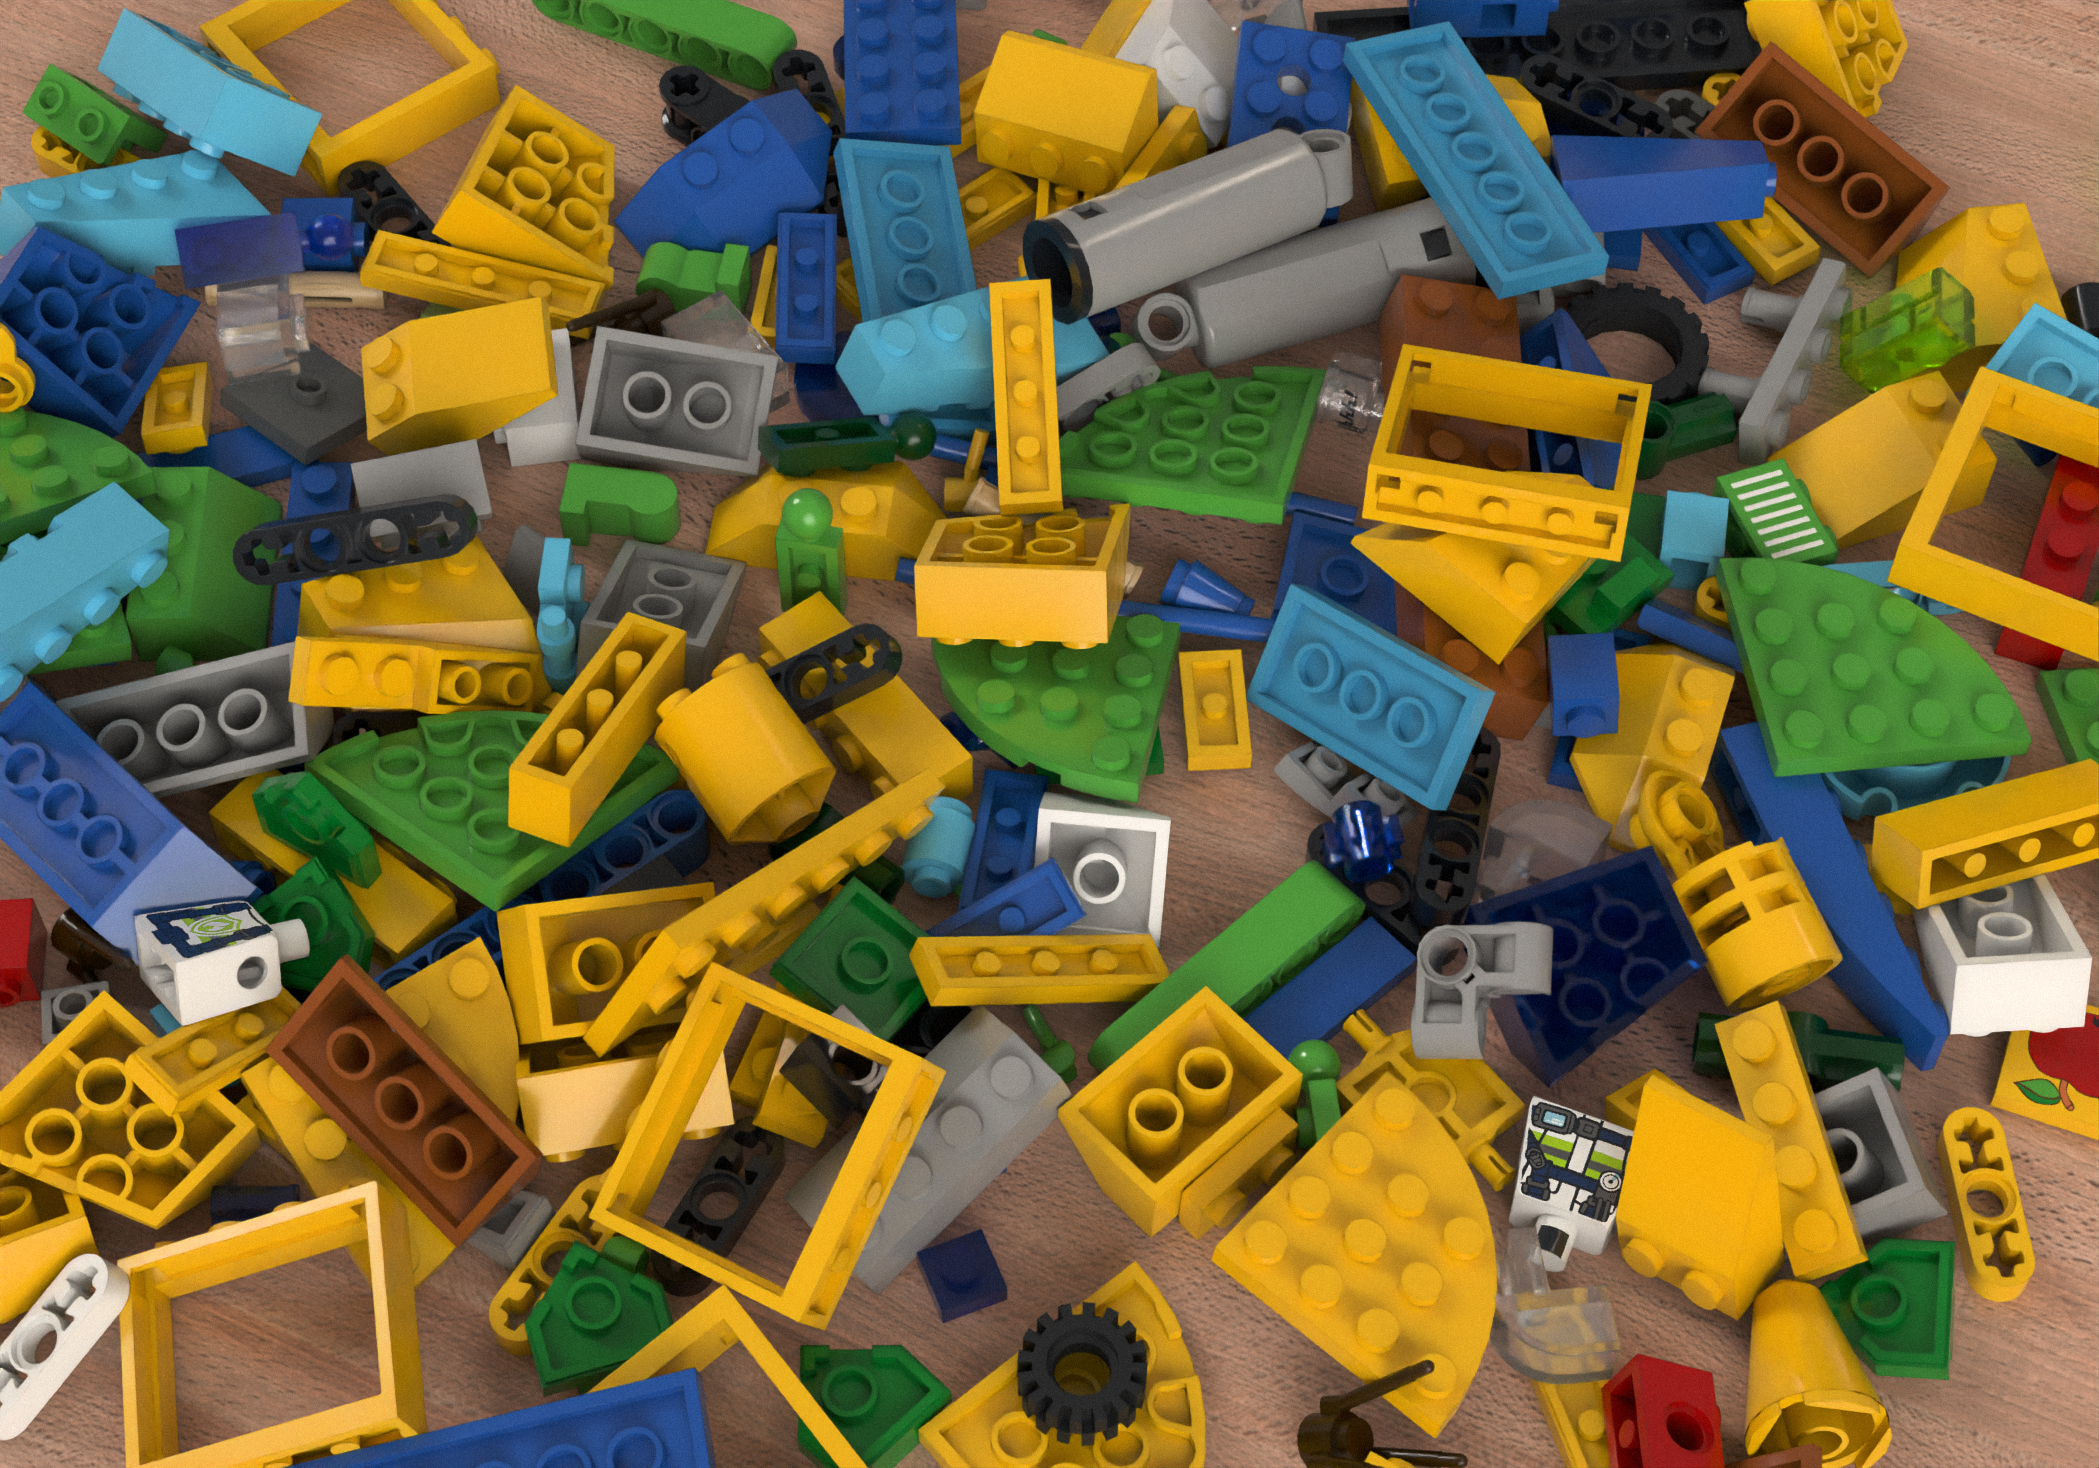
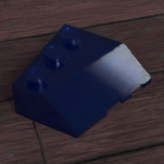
M1652 845L1470 905L1463 925H1495L1503 922H1532L1548 925L1553 928L1551 995L1544 993L1528 995L1501 994V998H1491L1490 1008L1511 1054L1548 1088L1697 973L1708 961ZM1463 948L1468 957L1467 948Z

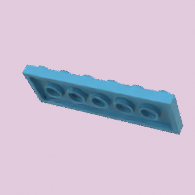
M1449 21L1346 43L1342 61L1498 300L1605 274L1609 255Z
M839 138L833 154L863 323L977 290L950 147ZM992 401L989 408L967 410L966 405L957 403L940 404L937 411L918 412L927 416L933 422L938 434L972 442L975 428H981L990 432L987 445H997L995 401ZM904 413L879 415L880 423L884 427L891 426L893 421Z

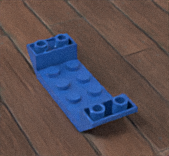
M26 675L17 690L0 703V838L82 919L113 946L131 957L136 965L139 966L134 916L231 901H245L252 905L262 894L263 891L230 860L197 836L56 704L57 699L31 675Z

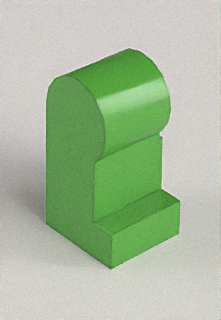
M670 242L652 244L646 250L635 292L639 296L650 289L658 288L669 297L679 315L742 325L753 285L749 246L726 243L724 252L716 253L694 249L688 251L682 246Z
M570 463L559 514L563 538H571L572 545L589 547L592 533L627 537L631 535L638 541L651 544H662L677 535L681 527V516L677 487L672 479L664 474L651 471Z

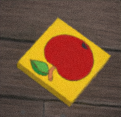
M2087 1004L2084 1027L2058 1028L2047 1033L2030 1030L2009 1031L1990 1106L2099 1140V1008Z

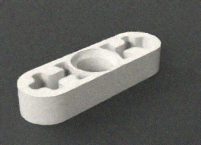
M83 1254L74 1258L64 1267L1 1344L0 1401L3 1404L0 1408V1440L12 1439L27 1428L122 1311L130 1290L129 1279L123 1269L95 1254ZM92 1284L96 1288L93 1296L88 1291ZM66 1314L74 1317L72 1323L64 1319ZM56 1330L57 1342L53 1352L46 1360L36 1364L35 1351L38 1343L47 1333ZM21 1371L28 1376L26 1379L18 1376V1373Z

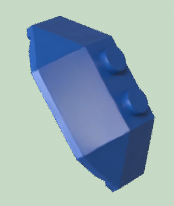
M797 88L751 100L661 165L616 217L614 224L643 260L646 250L652 244L658 242L674 243L688 251L694 249L723 253L726 243L749 246L750 257H752L778 238V212L812 213L823 205L832 131Z
M1562 308L1557 309L1520 336L1521 359L1524 364L1610 377L1570 315ZM1527 428L1531 472L1575 474L1583 477L1595 488L1608 490L1614 486L1622 444Z

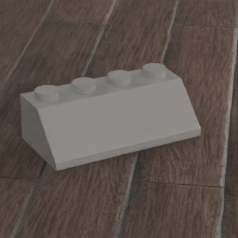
M295 641L56 701L60 708L157 798L314 760L333 733L334 728L333 707L302 706L288 701Z
M977 1005L924 1058L947 1072L853 1270L877 1295L1058 1117V1109L1073 1097L1063 1079L1012 1029L981 1005ZM861 1119L783 1196L812 1229L864 1119Z

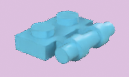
M545 537L538 583L540 610L537 623V638L539 648L544 653L543 671L545 678L554 692L565 695L575 681L580 623L591 604L590 602L583 601L585 595L584 564L574 563L571 538Z

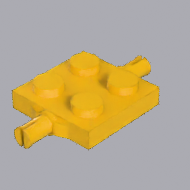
M1364 1009L1356 1011V1016L1352 1014L1345 1021L1342 1027L1343 1030L1367 1053L1358 1067L1335 1082L1339 1105L1346 1112L1388 1071L1412 1091L1432 1112L1458 1146L1466 1163L1471 1164L1493 1187L1494 1191L1502 1190L1503 1185L1507 1186L1515 1178L1517 1171L1491 1145L1497 1136L1523 1118L1526 1105L1482 1059H1417L1412 1046L1411 1029L1387 1036L1367 1015Z

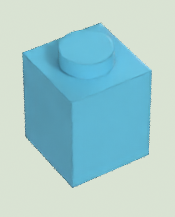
M1667 491L1662 511L1657 559L1674 573L1668 588L1697 592L1704 580L1715 576L1719 558H1724L1729 499L1707 496L1698 492Z

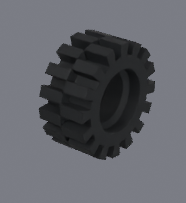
M1083 1302L1082 1314L1073 1315L1071 1304L1068 1303L1058 1306V1319L1053 1321L1046 1312L1037 1319L1036 1332L1028 1328L1023 1337V1350L1019 1349L1018 1396H1022V1409L1027 1418L1034 1414L1036 1415V1428L1046 1435L1050 1428L1053 1427L1057 1429V1441L1069 1444L1071 1433L1082 1434V1446L1094 1445L1095 1433L1102 1431L1106 1441L1118 1436L1119 1423L1128 1428L1134 1422L1136 1407L1142 1409L1145 1399L1148 1362H1146V1348L1143 1339L1136 1342L1137 1329L1128 1320L1122 1326L1118 1325L1119 1312L1107 1307L1103 1318L1095 1316V1303ZM1073 1353L1094 1354L1100 1357L1108 1366L1110 1371L1109 1381L1103 1389L1095 1394L1075 1395L1068 1393L1059 1386L1054 1376L1055 1368L1061 1359Z

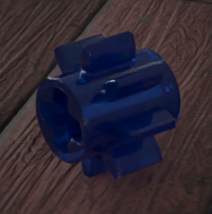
M1359 800L1344 804L1333 813V823L1323 825L1325 838L1321 840L1327 868H1336L1343 865L1345 876L1351 881L1370 882L1380 879L1391 872L1394 866L1393 860L1403 857L1400 845L1405 841L1398 815L1392 814L1382 817L1380 806L1375 802Z

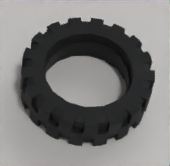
M1624 282L1617 283L1616 288L1607 289L1606 285L1590 288L1589 295L1583 297L1581 294H1578L1568 302L1566 312L1570 315L1586 340L1605 332H1633L1643 334L1658 342L1671 355L1675 369L1669 375L1655 382L1646 383L1652 384L1650 400L1669 405L1698 396V386L1709 360V355H1707L1709 338L1707 333H1701L1702 322L1694 312L1688 314L1684 310L1685 303L1675 296L1668 299L1661 295L1660 289L1646 285L1645 290L1633 288V283ZM1618 395L1619 400L1637 401V397Z

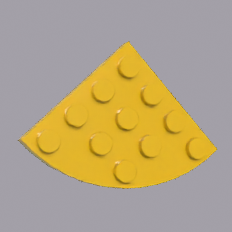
M478 937L387 989L385 992L515 1124L519 1106L516 1063L520 1062L517 1030L509 997L497 966L481 937ZM271 1056L241 1073V1082L314 1199L337 1193L338 1189L348 1183L356 1187L377 1180L407 1208L415 1292L447 1262L457 1247ZM368 1239L344 1246L372 1291Z
M1388 1071L1215 1246L1211 1259L1213 1263L1365 1384L1423 1360L1433 1361L1435 1368L1431 1374L1384 1394L1382 1397L1434 1439L1438 1437L1457 1412L1472 1385L1490 1337L1497 1292V1264L1494 1237L1487 1208L1477 1182L1458 1146L1439 1120L1419 1098Z
M1136 1261L1083 1301L1095 1303V1316L1103 1318L1107 1307L1119 1312L1118 1325L1122 1326L1129 1320L1137 1329L1136 1342L1143 1339L1146 1348V1362H1148L1146 1390L1142 1409L1136 1407L1134 1422L1128 1428L1119 1423L1118 1436L1106 1441L1102 1431L1095 1433L1094 1445L1082 1446V1434L1071 1433L1069 1444L1057 1441V1429L1053 1427L1050 1428L1046 1435L1036 1428V1415L1034 1414L1027 1418L1022 1409V1396H1018L1017 1352L918 1429L919 1442L942 1468H1204L1206 1417L1200 1379L1195 1374L1189 1351L1181 1336L1182 1329L1175 1314L1158 1287ZM1083 1302L1072 1309L1073 1315L1082 1314ZM1081 1352L1069 1354L1061 1359L1055 1368L1054 1376L1059 1386L1066 1392L1075 1395H1091L1105 1387L1110 1378V1371L1100 1357Z

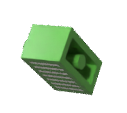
M1784 458L1717 477L1712 496L1729 499L1725 546L1732 558L1783 559L1818 566L1834 564L1839 554L1836 536L1828 525L1821 523L1811 506V497L1807 486L1801 479L1794 477Z

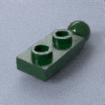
M918 412L904 413L898 416L891 426L886 427L874 416L759 426L758 450L778 473L791 477H806L812 475L816 469L838 467L847 471H866L872 468L873 464L894 462L895 454L902 459L916 461L928 456L934 449L937 441V432L933 422L927 416Z

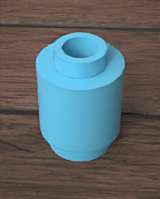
M938 796L929 807L934 814L932 820L920 832L907 840L901 866L905 870V881L917 893L931 898L944 897L949 893H953L958 885L963 884L971 840L976 827L972 821L973 813L965 803L943 796Z

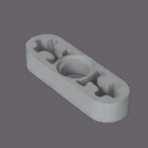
M1132 343L1118 349L1057 386L1059 438L1068 430L1077 433L1093 422L1094 412L1100 406L1121 395L1154 384L1157 381L1161 370L1142 343Z

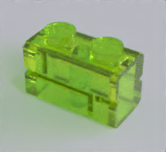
M1937 267L1869 302L1868 305L1840 317V339L1843 342L1840 344V367L1844 373L1870 394H1874L1885 386L1908 380L1930 368L1945 365L1951 358L1975 347V325L1971 321L1975 319L1974 297L1965 286L1945 269Z

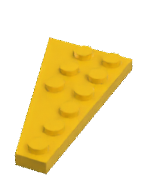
M929 767L665 927L584 1035L583 1039L599 1058L603 1057L700 985L711 961L728 968L733 963L734 958L744 952L747 957L758 953L778 934L777 926L820 894L832 888L859 865L865 867L872 863L889 848L893 840L898 836H901L906 841L920 832L934 817L929 807L946 786Z

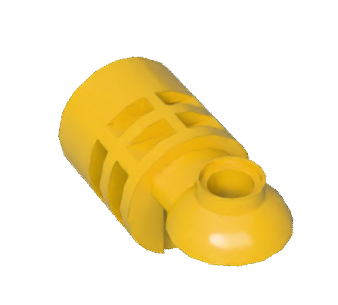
M1660 769L1649 775L1639 796V812L1629 822V833L1634 845L1647 860L1655 865L1664 866L1668 863L1670 864L1677 881L1671 885L1668 891L1728 1012H1745L1779 1000L1818 980L1834 969L1843 960L1842 954L1815 901H1813L1799 870L1796 868L1784 839L1781 837L1775 842L1754 846L1752 841H1748L1725 850L1723 829L1716 809L1703 790L1675 771Z

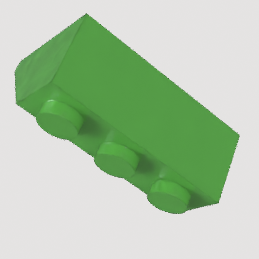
M149 467L154 475L157 493L143 497L142 506L169 529L168 564L162 575L154 583L145 588H141L138 585L129 592L125 619L140 662H157L161 652L170 645L191 654L194 661H217L267 648L275 584L256 585L245 580L238 573L233 562V549L236 541L254 526L265 522L282 520V504L211 467ZM263 542L253 549L255 558L266 559L268 565L278 558L279 548L265 549Z

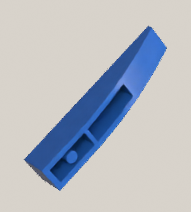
M1758 721L1719 730L1708 768L1743 842L1752 841L1753 845L1757 846L1775 842L1781 837L1784 839L1790 851L1789 854L1843 957V960L1827 974L1884 1036L1902 1038V1044L1905 1045V1057L1921 1072L1934 1069L1949 1035L1946 1013L1938 1001H1932L1921 979V966L1918 956L1912 947L1904 945L1895 927L1892 904L1884 892H1878L1868 872V859L1865 849L1859 840L1852 839L1842 819V806L1836 791L1831 787H1826L1820 773L1774 777Z

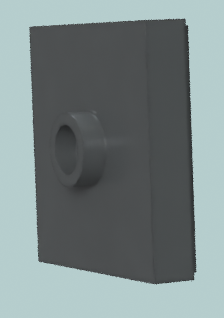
M310 341L221 388L220 405L305 465L367 431L363 378Z

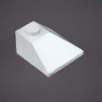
M1044 792L1038 813L1034 868L1055 857L1087 912L1085 917L1054 935L1151 934L1157 948H1160L1171 817L1104 797Z

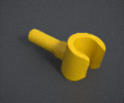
M975 428L964 467V477H945V511H963L979 480L980 466L989 438V431Z

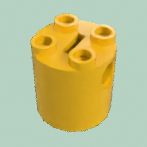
M738 653L720 663L711 674L713 679L692 693L689 688L681 689L667 697L658 706L656 712L663 721L657 727L654 739L679 769L687 782V786L730 845L737 846L746 843L762 842L782 843L806 829L818 817L837 770L797 714L776 689L764 668L758 662L750 663L743 653Z

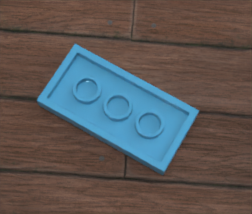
M1290 584L1247 691L1246 700L1427 808L1446 811L1496 692L1306 585Z

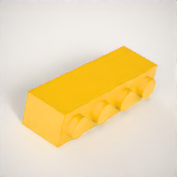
M818 591L758 628L761 656L757 658V662L764 670H767L853 626L824 594ZM870 645L865 647L866 658L860 661L867 668L874 664L873 654L876 652ZM839 658L836 659V663L840 666V668L847 666V664ZM818 667L805 674L800 685L803 698H814L822 693L827 683V672L824 668ZM897 674L894 679L884 686L806 723L807 727L811 730L816 731L820 729L832 742V748L837 759L850 773L858 771L870 784V790L874 799L879 798L928 767L946 786L939 796L950 797L960 801L973 792L972 755Z
M631 612L625 614L509 767L508 827L567 848L571 846L662 720L656 712L658 706L667 697L684 688L687 631Z
M2087 759L1876 816L1870 874L1918 910L2099 859V764L2092 759Z
M275 769L247 776L208 813L219 846L237 860L259 862L264 870L274 875L276 887L278 888L296 874L295 871L311 859L262 831L252 794L266 778L283 775ZM381 841L379 844L376 842L374 844L382 874L369 889H362L341 876L339 878L375 932L371 961L386 971L459 924L455 908L457 899L453 892L434 876L424 879L409 867L406 858L397 848L386 841Z

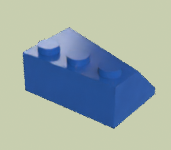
M41 226L33 228L0 260V322L14 336L17 357L22 359L31 368L36 379L34 393L26 404L36 413L74 421L100 431L111 438L122 433L201 302L184 294L176 297L155 287V280L138 272L129 275L104 263L102 255ZM0 377L1 380L10 382L9 380Z

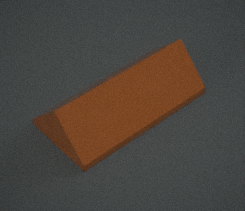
M1772 41L1769 42L1694 131L1702 139L1761 141L1768 161L1776 163L1777 180L1773 198L1871 279L1898 256L1900 251L1916 240L1950 189L1941 179Z
M348 954L336 962L265 1049L457 1248L471 1238L537 1176L543 1153Z

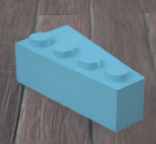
M126 8L123 9L97 68L99 72L116 83L112 90L114 93L139 104L137 108L140 111L164 121V128L190 139V146L207 155L222 159L224 152L228 151L295 177L322 117V113L308 105L290 100V95L252 77L251 72L217 56L218 53L171 26Z
M189 150L185 153L153 159H141L132 163L101 169H89L80 173L48 179H36L32 182L3 187L0 200V254L4 257L33 228L41 226L102 255L104 263L131 274L138 272L144 276H154L156 266L186 265L185 268L189 274H206L208 267H213L214 264L236 263L238 270L259 269L272 214L217 158L199 150Z
M1023 276L1009 281L1029 280L1028 276ZM989 286L855 325L835 369L863 415L937 411L940 404L957 403L966 405L967 410L989 408L992 401H995ZM1053 318L1057 386L1110 354L1087 318L1069 325L1058 322Z
M115 481L55 516L48 527L47 535L40 540L36 536L27 533L9 544L7 553L0 562V702L6 700L17 690L24 675L41 662L49 664L58 659L67 650L72 638L90 623L96 626L106 621L115 612L125 595L138 585L141 588L148 587L166 569L168 564L169 529Z

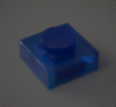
M982 1229L917 1252V1265L942 1323L1007 1300V1285Z

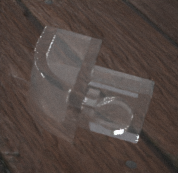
M1551 799L1528 800L1512 805L1502 811L1489 825L1483 860L1485 861L1478 872L1475 890L1480 892L1475 918L1487 925L1503 923L1528 883L1575 906L1604 861L1613 825L1574 805Z
M1536 1226L1508 1229L1502 1254L1496 1257L1497 1296L1494 1297L1496 1308L1489 1338L1497 1353L1509 1366L1519 1373L1544 1383L1561 1385L1611 1379L1621 1352V1346L1606 1284L1550 1290Z

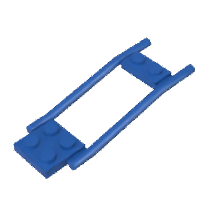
M937 433L936 445L930 456L965 465L971 442ZM986 446L980 469L988 471L986 481L999 487L997 448ZM1300 492L1292 493L1285 514L1292 516L1288 531L1270 619L1122 600L1117 614L1127 617L1149 614L1160 618L1162 621L1180 623V632L1267 643L1290 584H1299L1312 588L1397 636L1394 579L1350 544L1354 536L1369 530L1354 526L1358 507ZM900 557L895 581L915 585L914 565L916 560Z

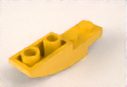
M336 635V638L296 636L288 701L302 706L413 709L426 714L487 710L532 712L539 654L501 648L354 635Z

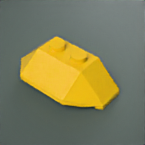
M904 461L873 464L869 470L859 472L847 471L839 467L816 469L812 475L806 477H791L778 473L768 462L759 469L758 477L747 479L715 506L705 554L747 562L746 566L778 569L775 536L782 518L784 502L793 492L799 489L811 488L822 492L829 499L833 508V519L830 526L843 528L846 576L895 581L900 557L917 561L935 521L947 519V517Z
M1670 641L1615 651L1619 686L1617 733L1599 734L1590 738L1576 737L1569 758L1585 797L1601 823L1600 830L1607 846L1645 860L1647 859L1638 851L1629 833V822L1639 812V796L1644 783L1651 773L1664 769L1679 773L1701 789L1735 680L1734 669ZM1669 863L1664 865V867L1669 868L1670 866Z

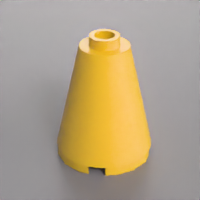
M1782 1279L1770 1284L1755 1298L1752 1309L1744 1438L1749 1458L1814 1443L1822 1448V1468H1841L1852 1463L1855 1464V1468H1870L1887 1452L1893 1436L1889 1415L1821 1291L1809 1283L1796 1279Z

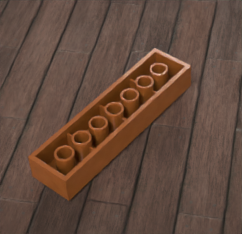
M1402 274L1379 316L1384 409L1403 344L1522 363L1516 296L1498 300L1491 288ZM1413 360L1410 372L1413 371L1414 366L1431 368V363ZM1412 409L1399 455L1500 472L1507 470L1531 472L1527 428ZM1393 477L1392 481L1400 482L1401 480L1399 477ZM1394 580L1397 637L1495 691L1496 694L1482 727L1489 730L1496 737L1523 740L1550 702L1543 618L1498 665Z

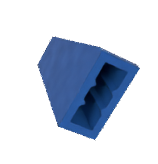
M1552 135L1549 169L1593 233L1762 218L1765 197H1773L1775 194L1777 180L1776 163L1768 161L1761 141Z

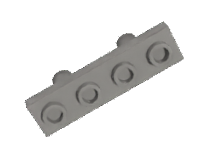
M1823 258L1806 293L1800 295L1799 298L1761 290L1754 286L1748 288L1741 305V323H1750L1784 333L1763 376L1761 375L1757 379L1718 371L1712 367H1707L1705 372H1703L1697 395L1700 396L1715 392L1717 395L1724 393L1732 404L1734 413L1742 415L1739 420L1740 463L1751 466L1764 464L1772 447H1781L1789 430L1790 412L1794 404L1802 405L1805 402L1811 385V371L1815 363L1823 364L1832 343V329L1836 322L1843 324L1850 312L1853 290L1846 288L1845 262Z

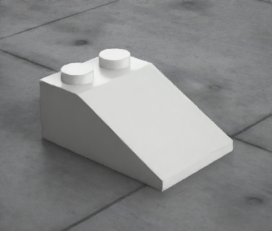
M1152 0L1115 58L1157 69L1159 126L1175 104L1196 108L1201 130L1207 141V150L1217 146L1229 126L1238 37L1207 0Z
M2045 874L1918 910L1911 905L1932 998L1941 1004L1946 1013L1950 1035L1964 1034L1980 1037L1991 1032L2030 1030L2047 1033L2058 1028L2084 1027L2092 956Z

